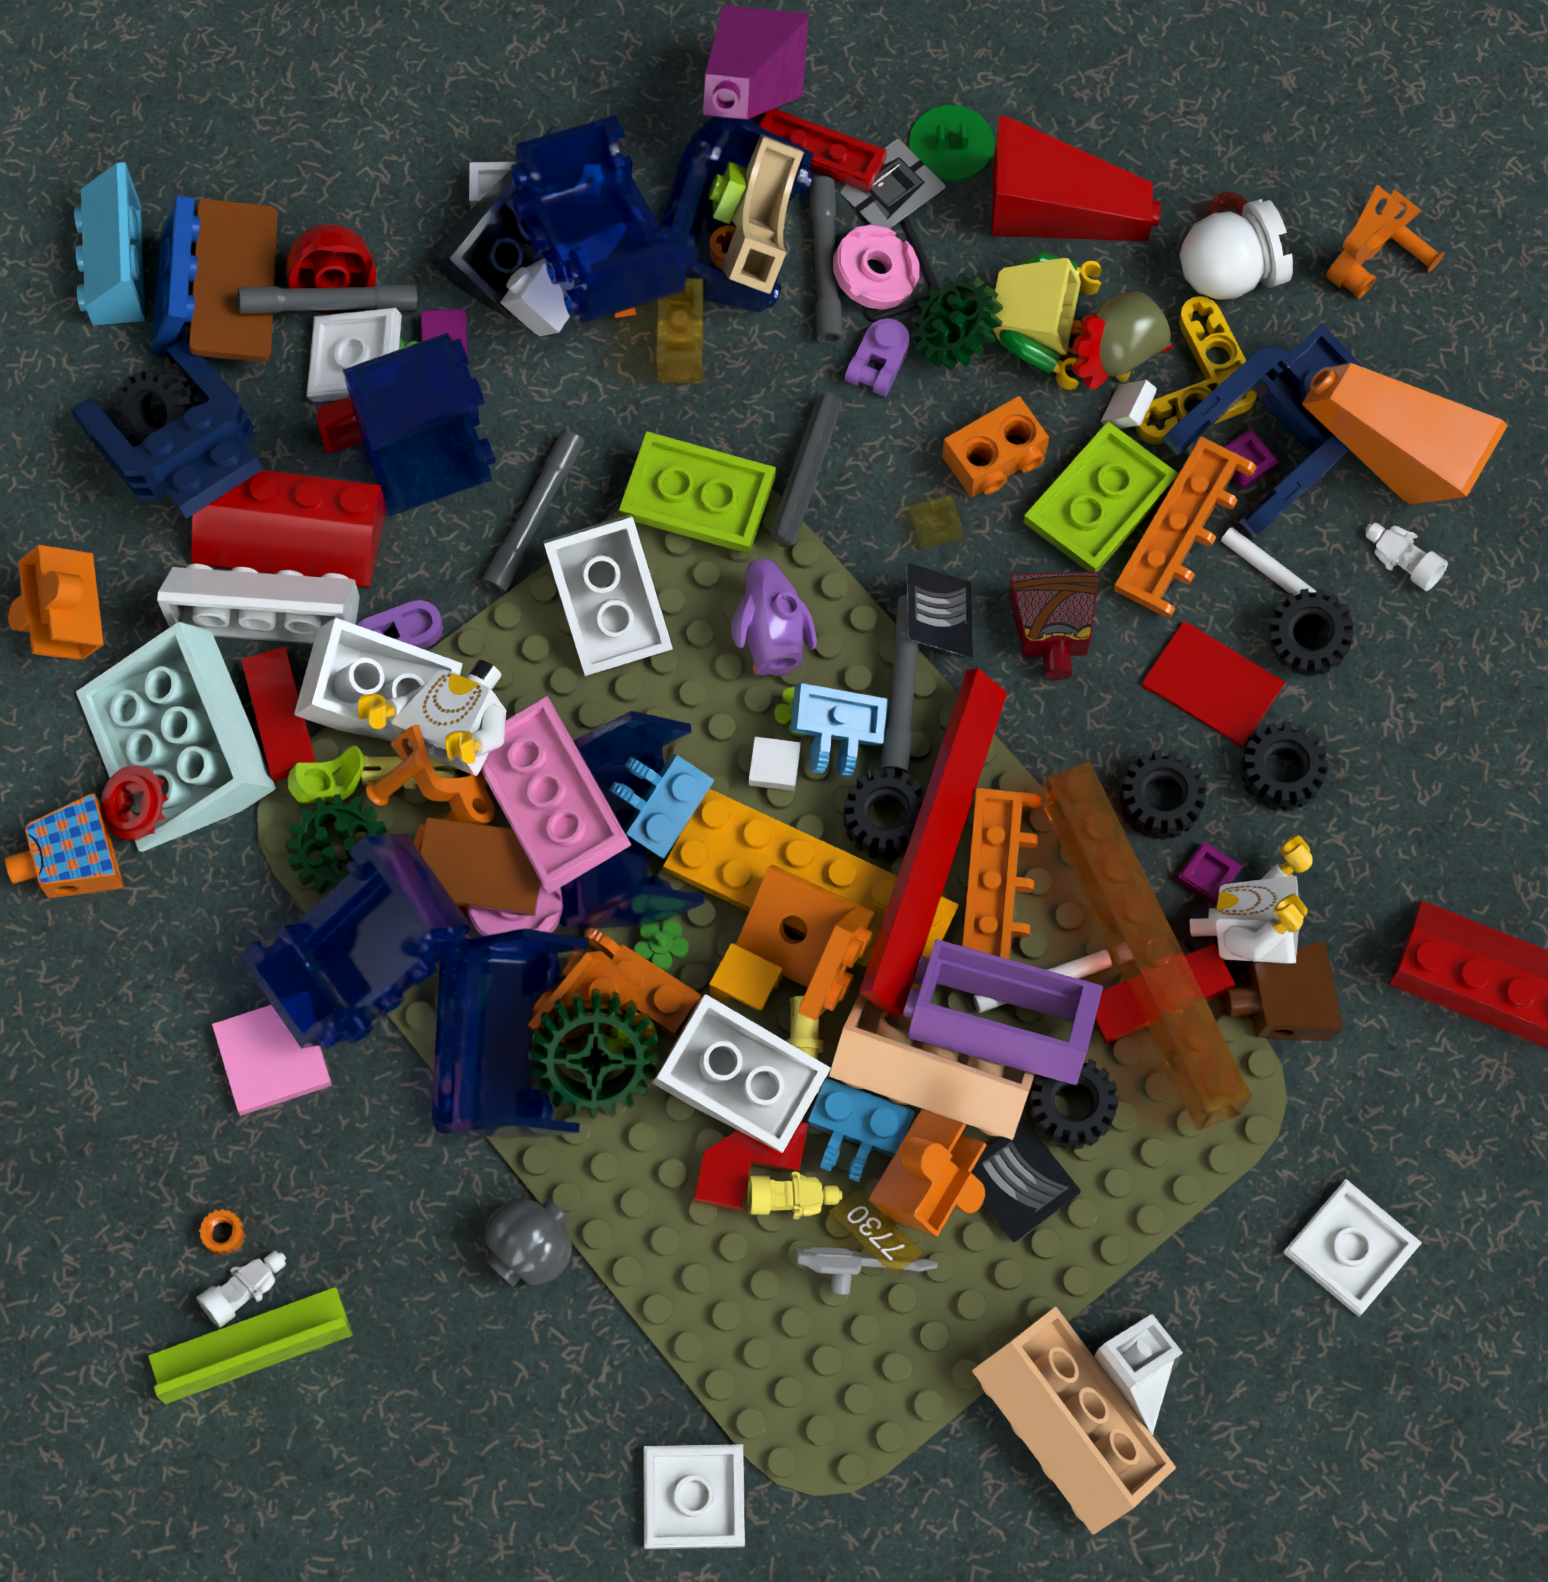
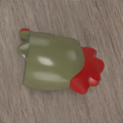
M1128 291L1109 300L1095 315L1085 316L1081 322L1083 332L1075 339L1073 345L1074 352L1079 354V358L1074 362L1073 372L1077 376L1084 378L1083 382L1086 388L1095 390L1109 377H1115L1123 383L1126 382L1131 371L1156 354L1172 349L1170 328L1157 304L1142 292Z

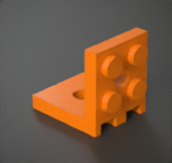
M772 864L766 871L735 945L783 968L782 976L807 987L808 989L798 1013L816 1020L826 1009L833 1011L838 1001H843L854 979V975L848 971L849 968L853 967L857 958H862L870 943L873 932L867 930V927L872 921L875 912ZM797 916L805 922L807 934L804 939L793 940L785 934L783 923L786 917Z

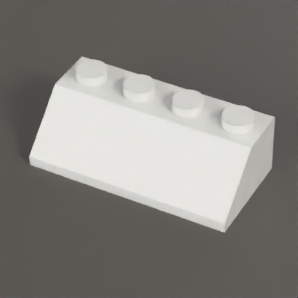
M190 564L186 568L172 567L158 591L157 601L169 628L177 622H182L211 630L214 637L314 644L317 629L334 618L356 625L360 596L355 580L336 573L324 574L322 577H309L292 570H281L277 574L258 573L256 570L247 567H235L232 571L213 570L211 567L203 564Z

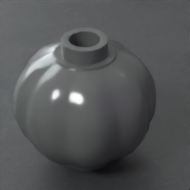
M526 1198L512 1199L503 1203L491 1214L485 1226L484 1243L493 1251L485 1261L513 1287L521 1278L530 1286H540L555 1280L569 1264L572 1254V1242L567 1228L564 1226L570 1217L549 1198L543 1205Z

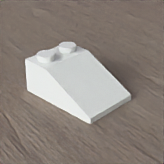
M631 515L543 541L585 676L673 649L634 519Z
M334 618L317 629L294 715L336 730L394 741L400 735L392 726V722L386 720L384 728L374 729L369 725V718L364 720L358 718L359 698L365 694L372 693L382 695L385 699L405 696L426 684L440 670L445 669L460 675L463 663Z
M705 994L698 1001L651 1083L699 1111L783 1153L831 1068Z

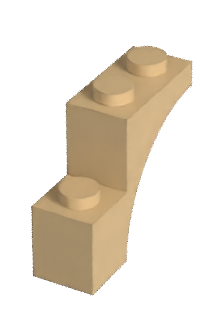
M760 135L746 170V188L731 219L737 228L721 269L730 280L770 294L787 253L783 242L785 215L793 182L804 152L764 135Z

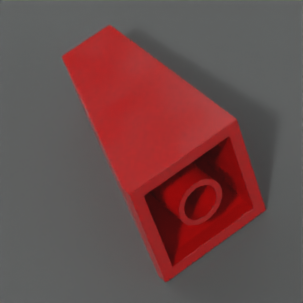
M998 116L993 155L991 236L1148 242L1151 227H1158L1160 222V200H1153L1152 182L1008 116Z

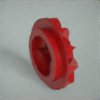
M137 765L126 766L114 773L107 782L101 799V813L105 825L115 836L121 839L140 841L144 835L155 834V824L157 821L165 819L161 813L162 805L169 798L162 793L161 788L164 781L153 774V769ZM133 795L142 796L138 803L139 812L131 811L130 809L135 804Z

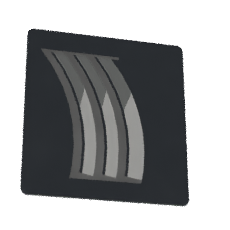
M907 563L908 638L919 643L973 658L971 582Z
M1025 1120L1019 1122L1013 1140L1001 1136L987 1146L971 1171L984 1185V1207L1012 1242H1017L1081 1193L1079 1187Z

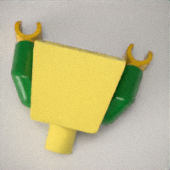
M1041 252L1016 266L1003 268L998 274L995 291L998 293L996 300L1003 305V309L995 314V316L1002 321V326L992 328L1005 349L1026 363L1047 374L1052 371L1056 372V381L1064 389H1075L1079 385L1076 379L1069 377L1065 370L1073 371L1074 362L1078 358L1072 357L1062 361L1059 359V355L1067 354L1079 292L1084 295H1093L1098 292L1102 284L1099 280L1087 277H1099L1102 271L1099 263L1087 261L1081 267H1077V262L1069 260V258Z

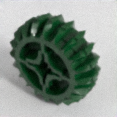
M595 987L591 992V1000L583 1001L582 994L576 990L572 993L573 1005L568 1006L565 1001L558 998L555 1001L557 1015L544 1011L541 1015V1023L545 1028L538 1027L532 1030V1040L537 1044L530 1046L528 1049L529 1059L536 1061L531 1065V1075L534 1078H542L539 1082V1091L542 1094L554 1092L552 1104L556 1108L569 1101L570 1114L573 1116L577 1115L581 1107L584 1106L588 1107L589 1117L594 1119L598 1114L597 1107L606 1106L607 1113L613 1117L616 1114V1102L620 1101L624 1106L631 1109L634 1105L631 1092L645 1096L648 1087L644 1079H655L657 1070L651 1063L660 1060L659 1048L652 1046L658 1041L657 1031L647 1029L650 1024V1017L647 1013L635 1015L637 1004L633 1000L627 1001L619 1007L620 995L616 991L609 995L607 1001H602L600 990ZM587 1023L585 1031L580 1036L566 1038L565 1043H559L570 1030ZM603 1023L620 1029L628 1036L632 1044H622V1039L607 1036L603 1031ZM597 1036L598 1048L601 1051L598 1053V1058L595 1059V1070H592L591 1059L588 1056L590 1055L591 1048H593V1038ZM557 1064H566V1068L578 1069L585 1075L586 1083H581L568 1077ZM624 1064H629L619 1076L602 1083L604 1076L609 1071L623 1069Z

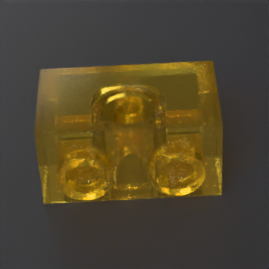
M658 278V382L703 383V279Z

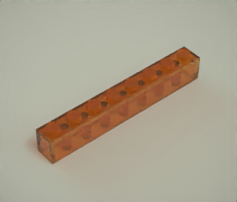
M1091 762L1048 776L1041 795V803L1124 978L1128 981L1147 1021L1146 1024L1197 1131L1241 1115L1252 1095Z

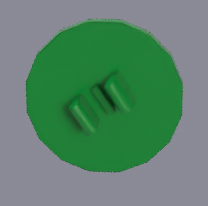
M944 105L930 109L917 119L910 131L909 149L940 180L957 182L972 178L986 168L993 156L994 136L990 125L979 113L964 106Z

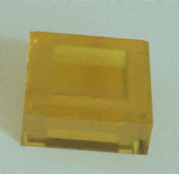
M952 495L909 505L908 512L920 550L964 540L965 534Z

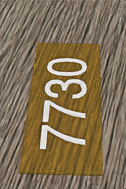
M859 1190L829 1211L893 1275H896L923 1254Z

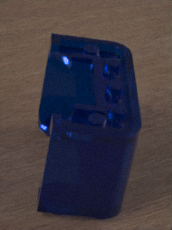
M616 115L516 144V164L511 165L512 178L516 186V194L511 196L514 214L518 221H525L534 251L536 253L542 252L546 260V270L553 285H560L570 317L576 316L581 323L590 322L677 295L685 290L688 241L679 226L670 228L669 225L660 227L632 178L633 161L630 156L624 157L619 152L618 138L624 137V129Z
M448 332L342 369L358 432L377 483L381 485L390 516L492 480L489 465L496 463L492 448L487 438L479 440L474 428L481 425L478 417V406L485 404L484 397L476 377L471 378L467 367L469 361L461 339L451 340Z
M407 834L365 836L349 851L354 860H351L346 865L351 872L297 924L282 926L277 931L280 936L273 942V945L264 948L260 941L254 942L239 956L301 1049L320 1045L324 1048H329L345 1040H348L350 1044L362 1040L374 1029L371 1023L381 1014L390 1013L399 1007L405 1000L403 994L412 985H419L429 979L437 971L435 964L441 958L456 953L469 941L467 934L472 928L471 924Z

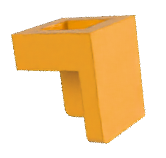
M731 943L709 983L710 997L725 1005L733 998L755 1010H761L773 988L778 989L780 986L783 968Z

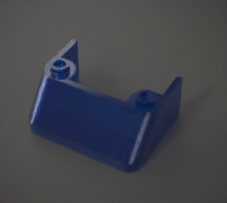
M630 711L574 740L576 747L622 829H624L636 809L609 791L613 783L626 785L640 798H642V793L648 791L652 785L629 772V769L625 766L627 761L632 757L659 774L665 765L663 747L691 733V723ZM627 836L631 846L560 887L563 911L559 923L564 927L581 930L659 924L704 904V894L672 889L670 882L666 878L658 876L648 877L646 848Z
M523 928L455 941L445 948L439 965L432 1096V1121L439 1133L461 1136L526 1138L579 1133L580 1123L552 1120L553 1106L548 1095L542 1094L539 1089L530 1088L531 1059H529L528 1049L532 1046V1028L528 1024L533 1019L534 995L544 994L549 991L559 977L558 953L586 949L587 938Z

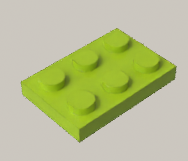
M1108 421L1024 515L1023 523L1086 571L1098 572L1171 489L1179 473Z
M646 431L619 508V517L631 515L634 522L750 554L776 476V467Z

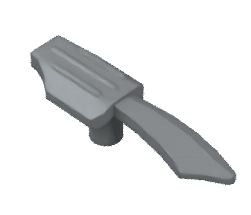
M794 1248L793 1253L797 1264L807 1266L818 1273L832 1274L830 1291L836 1294L850 1293L852 1274H859L861 1266L918 1272L934 1269L938 1266V1262L927 1259L891 1256L893 1259L890 1260L887 1256L860 1255L858 1251H850L847 1248Z

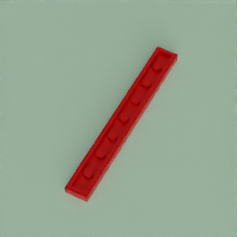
M979 668L966 670L859 991L890 1016L902 1015L919 960L924 951L1007 695L1003 688Z

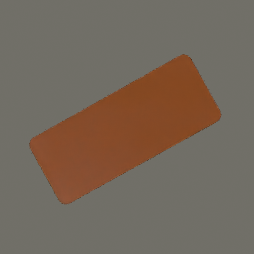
M203 199L199 202L197 216L200 217V230L195 246V256L198 258L192 294L195 297V306L191 320L189 350L193 355L253 362H266L270 359L273 313L239 314L237 309V288L274 286L278 215L274 207Z

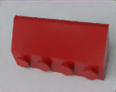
M261 470L193 514L191 563L232 570L235 567H247L256 570L258 573L277 574L281 570H292L309 577H322L324 574L336 573L355 580L357 587L370 588L386 511V503L381 485Z
M1421 900L1389 985L1548 1048V950Z

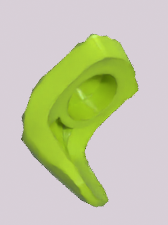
M352 746L340 757L331 761L297 763L289 772L287 780L288 789L299 803L316 804V799L321 798L325 804L333 803L335 794H340L342 800L355 792L364 768L363 754L357 746Z

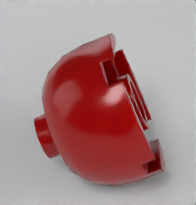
M320 224L305 230L294 241L287 254V281L289 288L373 287L376 284V267L372 254L362 237L345 226ZM312 310V311H316V312H320V313H327V312L336 311V310Z

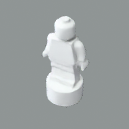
M1378 523L1369 524L1365 529L1366 537L1373 543H1377L1375 555L1386 565V568L1392 571L1393 566H1401L1411 574L1410 580L1423 590H1430L1444 574L1448 562L1433 551L1425 553L1413 545V539L1418 537L1415 533L1398 526H1392L1390 530H1386Z
M273 1251L264 1258L265 1263L260 1259L249 1262L246 1266L233 1267L230 1272L234 1277L222 1287L210 1286L197 1296L196 1300L210 1320L220 1329L236 1316L235 1311L250 1300L251 1297L255 1298L257 1302L262 1300V1294L269 1291L275 1283L272 1272L277 1273L285 1267L286 1263L284 1260L286 1257L282 1252Z

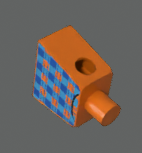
M95 793L28 823L25 826V832L30 850L5 857L7 872L12 884L37 877L40 887L48 898L115 890L124 887L109 829L103 820L101 804Z

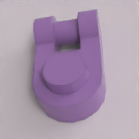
M889 318L874 322L868 328L856 355L852 358L844 380L858 386L859 382L873 387L874 393L887 397L908 352L910 338L905 326L899 321ZM872 360L884 365V367L879 371L867 365Z
M422 600L411 601L375 614L357 624V626L382 635L396 628L399 638H396V640L421 649L434 645L441 637L443 631L441 615L436 606Z

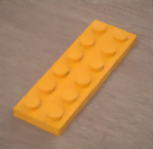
M709 788L680 833L663 866L664 872L748 912L752 907L766 871L772 864L875 912L872 921L867 927V930L873 932L870 943L862 958H857L855 961L862 966L868 967L898 876ZM941 896L922 956L930 958L935 940H944L958 912L959 904ZM797 916L785 918L783 923L784 929L803 938L806 937L807 926L801 918ZM913 981L911 988L919 990L921 985L915 984Z

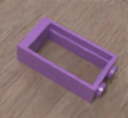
M936 939L930 958L921 956L914 983L922 985L921 989L911 988L903 1016L912 1018L907 1038L1077 1086L1087 1054L1103 986ZM936 984L1072 1021L1068 1042L931 1004Z

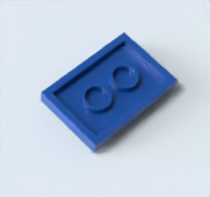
M176 196L159 236L151 354L166 355L165 348L183 338L186 322L190 323L193 317L195 297L188 295L189 282L193 283L195 280L198 263L197 256L191 255V243L197 242L200 230V217L193 216L195 198Z

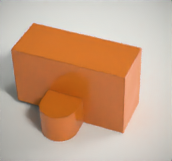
M37 545L18 561L21 595L10 606L8 614L9 626L12 630L30 633L32 654L73 660L86 659L104 645L93 553Z
M921 1109L868 1200L891 1221L938 1237L954 1208L966 1213H974L983 1204L985 1198L984 1185L971 1171L987 1144L961 1135L966 1127L965 1123Z

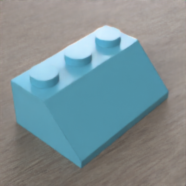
M126 162L114 164L81 189V206L74 209L76 229L78 233H82L83 245L76 246L79 272H84V284L77 285V298L80 311H87L93 326L146 321L141 204Z

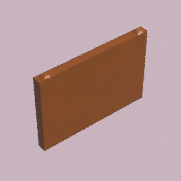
M427 817L412 893L413 899L535 916L541 881L513 829Z

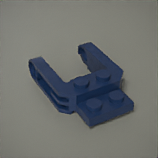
M1321 324L1291 352L1286 351L1284 348L1261 347L1181 419L1161 440L1176 456L1180 455L1251 390L1256 391L1263 405L1302 446L1308 447L1312 454L1239 521L1242 527L1255 538L1350 451L1302 405L1311 389L1310 382L1312 378L1325 367H1334L1348 363L1363 366Z
M183 337L165 348V353L171 364L177 363L183 374L191 380L189 382L190 387L197 388L199 394L196 396L203 404L190 408L186 413L169 424L151 433L137 447L131 446L90 396L70 408L93 445L139 501H161L166 495L187 519L263 470L258 458L247 446L254 427L247 418V413L241 406L239 397L202 356H195L190 352L189 341Z

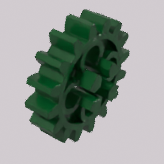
M959 273L956 283L945 277L943 278L942 289L939 291L934 287L929 289L931 298L928 302L925 300L918 302V306L923 311L921 315L912 317L911 322L919 328L910 333V336L918 343L915 347L916 351L933 365L939 368L943 364L949 370H953L957 360L965 366L970 365V355L974 352L982 357L984 355L982 345L985 341L994 343L996 338L991 334L992 328L1002 326V321L995 314L1003 309V305L996 300L998 293L976 275L970 279L964 273Z
M335 794L333 805L326 806L325 802L318 798L316 799L317 811L311 813L309 810L302 808L300 813L304 823L302 825L291 823L289 826L291 834L297 839L285 842L288 853L294 855L288 862L292 871L301 870L298 878L303 886L314 881V889L320 896L326 891L327 887H332L335 897L341 898L343 887L348 886L357 895L360 893L358 882L363 879L370 884L376 882L372 872L373 868L386 869L387 863L385 858L379 854L390 851L388 839L382 838L387 833L384 821L375 822L377 813L372 806L361 812L362 805L357 797H354L348 806L343 804L340 794ZM327 821H335V828L349 862L354 865L353 869L349 872L340 871L342 867L326 828L322 827ZM358 832L368 834L367 838L359 843L354 835ZM314 850H319L322 856L316 861L310 860L308 857Z

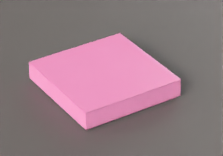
M304 994L212 1024L240 1116L332 1086Z

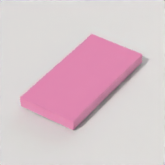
M548 696L507 719L505 722L504 744L500 748L488 753L481 771L543 887L550 894L631 846V843Z

